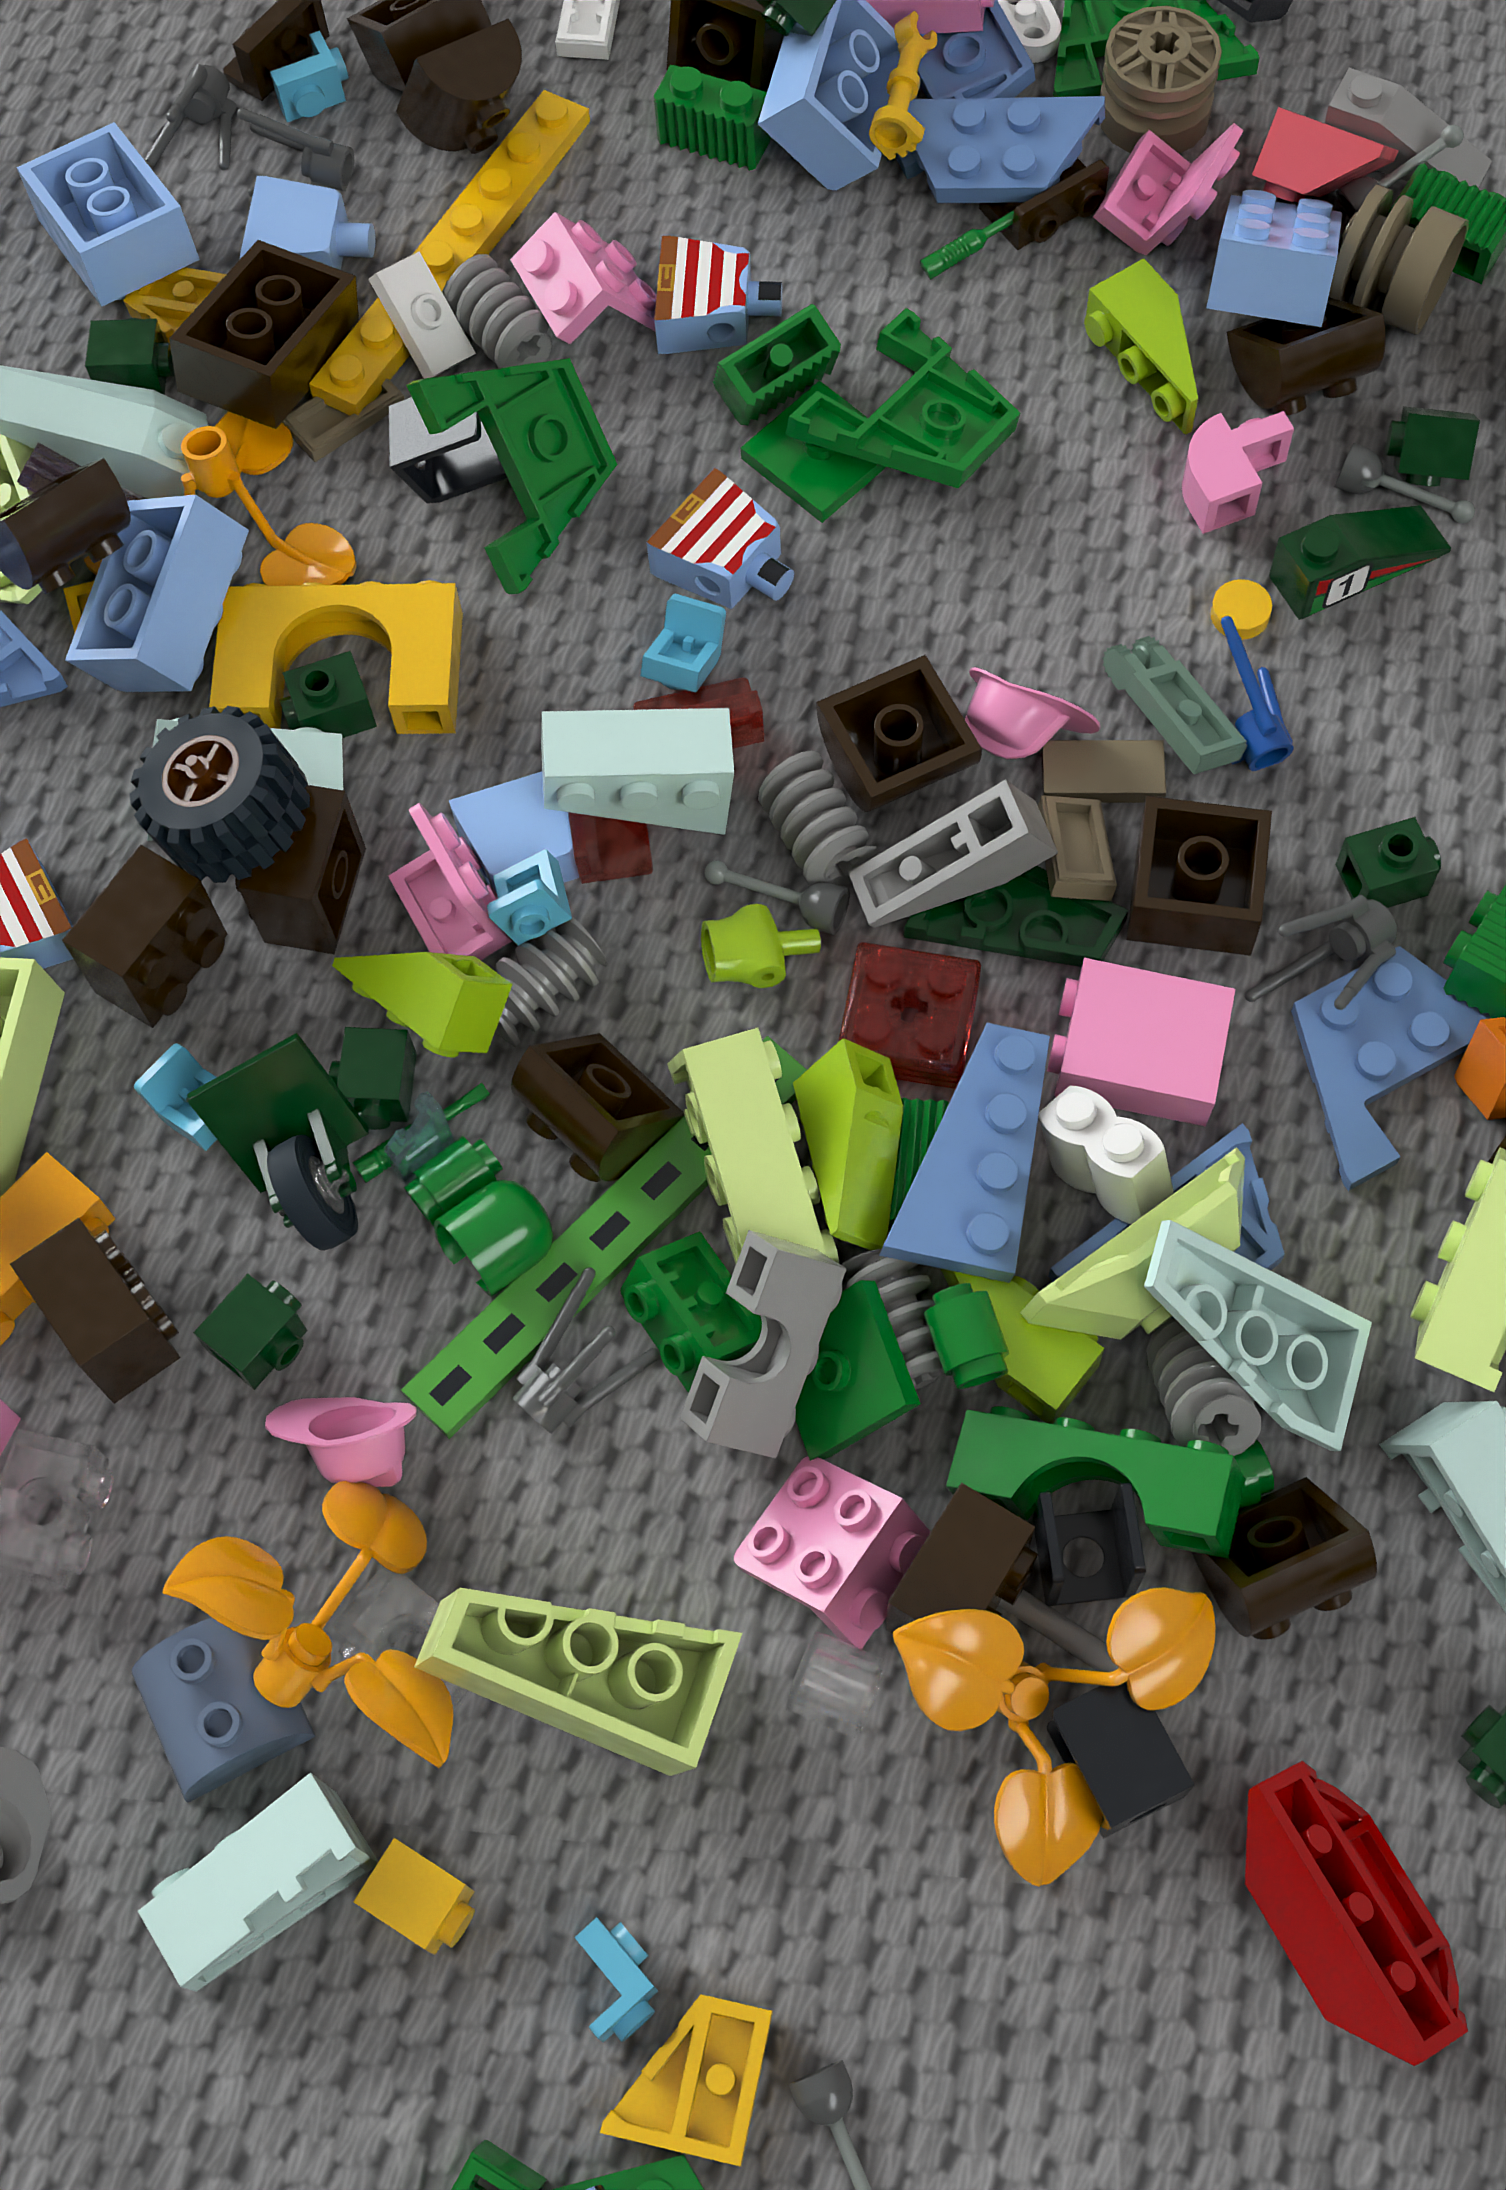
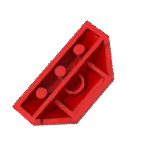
M1304 1761L1248 1790L1245 1885L1324 2019L1413 2066L1424 2062L1466 2034L1468 2028L1465 2014L1459 2010V1985L1450 1944L1369 1813L1338 1788L1317 1778L1316 1771Z

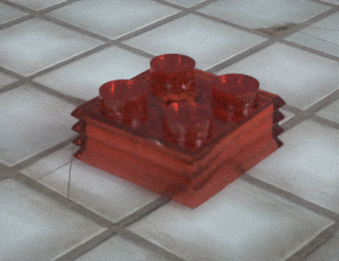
M866 942L859 943L856 949L838 1042L844 1038L890 1058L895 1079L956 1089L964 1073L980 983L981 963L978 960ZM905 1008L917 1009L918 1013L915 1014L913 1022L901 1020V1012Z

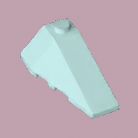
M0 365V434L77 468L104 458L122 488L145 498L184 496L181 476L190 472L182 453L181 443L184 437L192 430L208 426L205 413L151 389Z
M1172 1220L1162 1221L1144 1287L1282 1428L1330 1451H1341L1372 1322Z

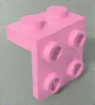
M1233 123L1192 163L1188 162L1152 131L1148 130L1136 143L1093 218L1134 251L1147 256L1161 242L1169 246L1184 229L1188 222V217L1191 216L1194 220H1198L1214 201L1217 191L1212 188L1215 180H1221L1238 159L1240 152L1234 147L1242 135L1243 129Z
M554 212L510 259L555 336L568 344H571L608 305L655 331L654 318L657 294L647 283L639 279L633 271V268L637 265L634 257L618 241L613 240L610 244L603 241L598 233L583 220H579L575 224Z
M420 803L408 809L430 850L393 872L388 877L429 952L475 956L483 960L512 942L510 937L489 918L487 905L498 899L497 893L490 884L485 885L477 872L482 866L467 841L462 836L460 838L457 836L442 812L432 817Z
M807 1456L799 1462L736 1550L734 1561L744 1573L809 1607L837 1638L852 1648L861 1651L873 1632L884 1622L887 1616V1603L929 1536L930 1530L903 1498L821 1458L810 1461Z

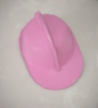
M976 667L969 670L970 676L978 685L968 707L965 721L981 748L995 756L1005 759H1018L1037 753L1060 728L1090 734L1100 730V722L1093 715L1066 700L1009 683L996 675Z
M356 1397L305 1398L290 1401L275 1408L266 1416L265 1428L272 1436L305 1444L319 1472L331 1483L342 1481L351 1483L364 1482L374 1487H391L401 1480L402 1461L404 1460L406 1449L404 1426L416 1417L417 1409L410 1403H382Z

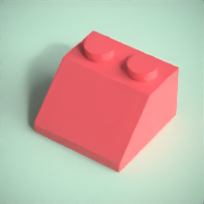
M1278 107L1252 175L1266 180L1263 191L1294 203V201L1299 202L1300 199H1305L1306 195L1316 197L1327 195L1355 178L1364 177L1394 162L1399 150Z

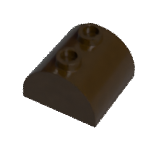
M671 0L666 70H668L670 64L679 67H693L700 71V73L731 82H745L752 88L767 92L784 35L774 30L764 21L761 15L765 9L756 0Z
M509 18L416 58L396 112L405 127L421 142L439 150L455 152L468 148L471 154H477L486 150L497 141L498 135L494 130V126L502 122L510 113L506 100L516 81L522 63L520 40Z
M1328 297L1322 327L1265 318L1226 332L1235 371L1249 397L1262 408H1272L1273 415L1284 411L1286 416L1306 409L1305 396L1322 390L1323 396L1326 398H1338L1354 393L1357 390L1356 378L1374 372L1381 365L1386 344L1385 323L1382 313Z
M104 458L66 472L0 513V571L15 585L29 590L39 584L44 594H47L76 576L69 566L73 561L87 553L92 562L95 563L114 553L124 545L117 534L130 525V510L124 492Z
M926 655L816 702L820 731L832 764L846 791L855 804L864 812H870L976 765L981 760L982 748Z
M600 1033L529 1046L519 1061L511 1081L512 1093L530 1110L526 1117L528 1126L543 1138L550 1140L559 1138L573 1151L569 1159L572 1169L581 1177L593 1182L619 1179L685 1116L684 1112Z
M1307 1477L1261 1497L1259 1503L1239 1509L1228 1558L1192 1552L1209 1589L1229 1623L1242 1636L1249 1637L1252 1635L1254 1638L1261 1640L1281 1636L1290 1628V1617L1312 1607L1320 1611H1331L1345 1606L1352 1599L1351 1589L1374 1579L1377 1574L1376 1554L1369 1530Z

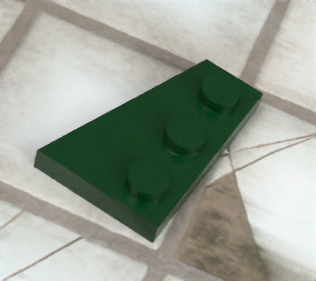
M1035 866L1005 884L911 915L904 926V938L1082 967L1084 958L1104 961L1126 923L1129 910L1111 901L1051 897L1047 871L1039 866Z

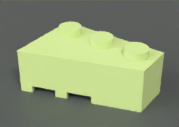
M1500 1147L1492 1164L1484 1160L1479 1161L1465 1193L1466 1198L1475 1201L1465 1225L1454 1220L1452 1221L1437 1256L1447 1261V1265L1438 1285L1425 1281L1410 1316L1421 1322L1418 1328L1415 1359L1492 1392H1495L1503 1372L1499 1371V1363L1506 1350V1150Z

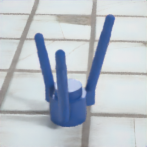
M1224 616L1221 620V625L1253 710L1243 714L1235 722V728L1247 741V747L1241 759L1231 764L1234 765L1245 760L1251 771H1257L1280 763L1290 756L1294 750L1293 740L1284 725L1268 669L1265 667L1258 669L1259 687L1234 621L1230 616Z

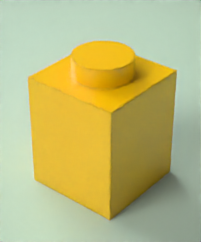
M393 1838L353 1902L424 1950L435 1955L442 1943L452 1948L467 1929L475 1912V1909L467 1903L475 1891L399 1840Z

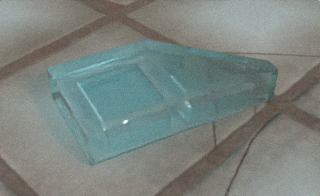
M428 1091L419 1094L414 1102V1106L420 1113L410 1128L406 1131L404 1128L396 1130L384 1151L393 1172L405 1186L416 1178L413 1174L415 1170L454 1142L442 1107Z

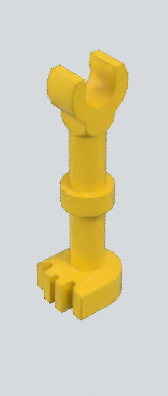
M913 11L895 24L894 32L900 56L897 68L890 72L886 85L887 93L889 94L887 106L879 108L874 113L869 129L871 142L889 160L895 158L897 153L903 158L907 155L908 151L913 152L916 150L917 143L922 141L925 128L908 112L910 101L918 94L921 82L920 76L917 73L920 60L927 52L936 47L938 40L934 30H931L924 36L920 35L917 29L919 15L916 11Z

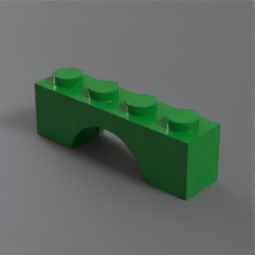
M1004 1406L991 1407L990 1413L966 1410L946 1487L953 1495L962 1482L1023 1520H1028L1035 1511L1039 1493L1051 1492L1052 1494L1066 1485L1085 1480H1102L1118 1485L1131 1482L1133 1493L1141 1500L1145 1523L1160 1546L1228 1558L1246 1478L1234 1455H1229V1451L1226 1448L1202 1440H1191L1188 1442L1187 1447L1161 1443V1439L1156 1435L1138 1429H1122L1120 1436L1096 1432L1095 1428L1090 1424L1068 1417L1056 1418L1054 1424L1032 1421L1027 1414Z

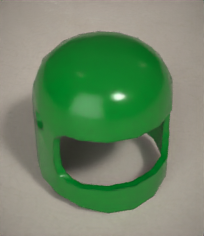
M497 1180L481 1187L471 1196L437 1218L434 1223L436 1240L443 1253L453 1264L467 1256L481 1276V1279L476 1284L491 1297L538 1264L549 1252L553 1241L552 1224L542 1204L525 1186L512 1180Z

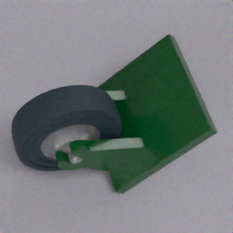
M298 1033L293 1034L187 1094L186 1101L260 1194L267 1190L271 1208L274 1213L279 1212L281 1216H284L283 1224L285 1227L290 1228L294 1225L308 1243L322 1251L332 1249L346 1242L357 1233L358 1218L350 1195L357 1191V1185L350 1170L347 1146L368 1135L369 1127Z

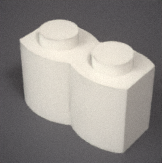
M1070 1085L1039 1112L1038 1116L1049 1159L1055 1173L1065 1183L1078 1190L1096 1193L1103 1208L1115 1218L1133 1224L1174 1194L1165 1148L1160 1138L1150 1128L1138 1121L1117 1117L1108 1101L1096 1092Z

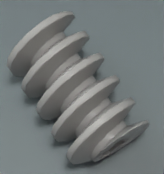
M478 254L462 263L446 282L442 290L462 329L471 335L472 340L484 350L488 358L497 364L498 369L545 361L550 355L552 340L547 334L549 324L542 312L536 310L535 303L529 297L523 296L522 289L510 281L509 275L501 268H498L497 262L488 254Z
M815 751L800 752L789 757L770 772L759 789L758 800L764 811L770 814L769 818L774 828L781 832L780 837L786 848L792 851L795 863L799 868L803 869V875L809 886L817 882H830L846 886L852 883L848 872L877 856L879 851L876 846H865L869 839L868 832L863 826H855L858 819L856 812L853 808L844 807L846 797L841 789L833 788L834 777L830 771L822 769L824 762L820 754Z
M574 917L555 927L556 933L549 930L544 935L535 938L537 948L529 943L519 945L515 949L518 963L506 957H503L496 963V972L513 985L495 1032L514 1047L521 1043L515 1028L517 1023L521 1022L534 1032L541 1028L534 1011L538 1007L553 1017L560 1013L554 997L555 994L560 992L573 1002L580 998L574 983L576 978L579 977L592 987L599 984L593 965L598 962L606 967V958L591 935Z
M882 1249L854 1256L842 1263V1266L846 1268L844 1276L850 1278L845 1289L860 1280L876 1282L915 1390L935 1382L941 1375L940 1368L942 1366L937 1351L933 1350L932 1344L934 1342L928 1325H925L924 1312L935 1304L933 1300L917 1301L916 1298L918 1293L931 1285L929 1276H909L908 1271L919 1264L879 1256Z
M1174 1317L1162 1324L1151 1336L1147 1346V1365L1153 1375V1382L1159 1391L1160 1401L1165 1408V1415L1171 1424V1431L1178 1445L1187 1447L1188 1442L1191 1440H1202L1226 1448L1229 1451V1455L1235 1456L1244 1452L1255 1443L1261 1432V1415L1254 1405V1399Z

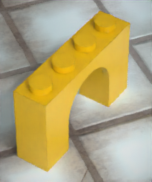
M432 580L421 581L417 584H382L380 582L367 581L358 585H325L317 582H308L294 586H267L260 583H250L244 586L228 587L222 604L223 614L217 627L209 707L215 706L220 713L227 706L238 707L244 715L249 711L257 715L269 728L281 729L282 707L279 699L284 696L285 685L282 673L288 671L298 655L310 645L332 636L357 635L376 641L392 654L388 707L397 734L456 733L463 612L455 583H440Z

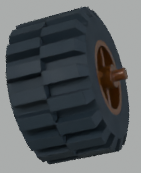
M214 706L203 708L197 717L193 718L189 713L177 719L178 725L170 731L165 727L156 735L159 741L153 748H145L140 756L141 761L144 763L143 766L133 771L131 783L136 789L130 793V804L137 811L134 814L136 820L178 867L186 870L188 874L199 878L201 881L208 876L213 883H226L231 874L238 880L250 877L252 869L259 865L263 870L275 862L272 857L279 850L286 853L294 843L290 838L293 831H301L306 821V818L300 812L308 808L310 802V795L304 789L308 785L305 774L268 725H265L257 715L250 711L244 715L240 708L227 706L220 713Z

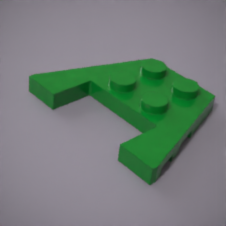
M1065 0L1053 97L1100 96L1103 83L1095 58L1105 56L1106 44L1111 29L1124 16L1146 7L1171 6L1186 9L1207 20L1218 34L1222 50L1217 81L1257 74L1260 57L1251 44L1244 46L1235 36L1236 26L1226 14L1218 15L1206 0Z
M905 308L880 332L876 350L916 373L869 418L861 416L823 393L816 391L789 416L786 435L803 442L959 489L1016 430L1021 413L975 369L966 373L950 358L952 348L939 336L931 340L919 329L921 319L913 311Z
M570 358L425 378L412 381L406 385L430 435L442 433L475 412L478 413L526 516V521L484 547L504 591L508 594H519L528 587L533 580L530 577L531 573L542 559L551 556L560 543L558 537L572 518L581 515L618 465Z

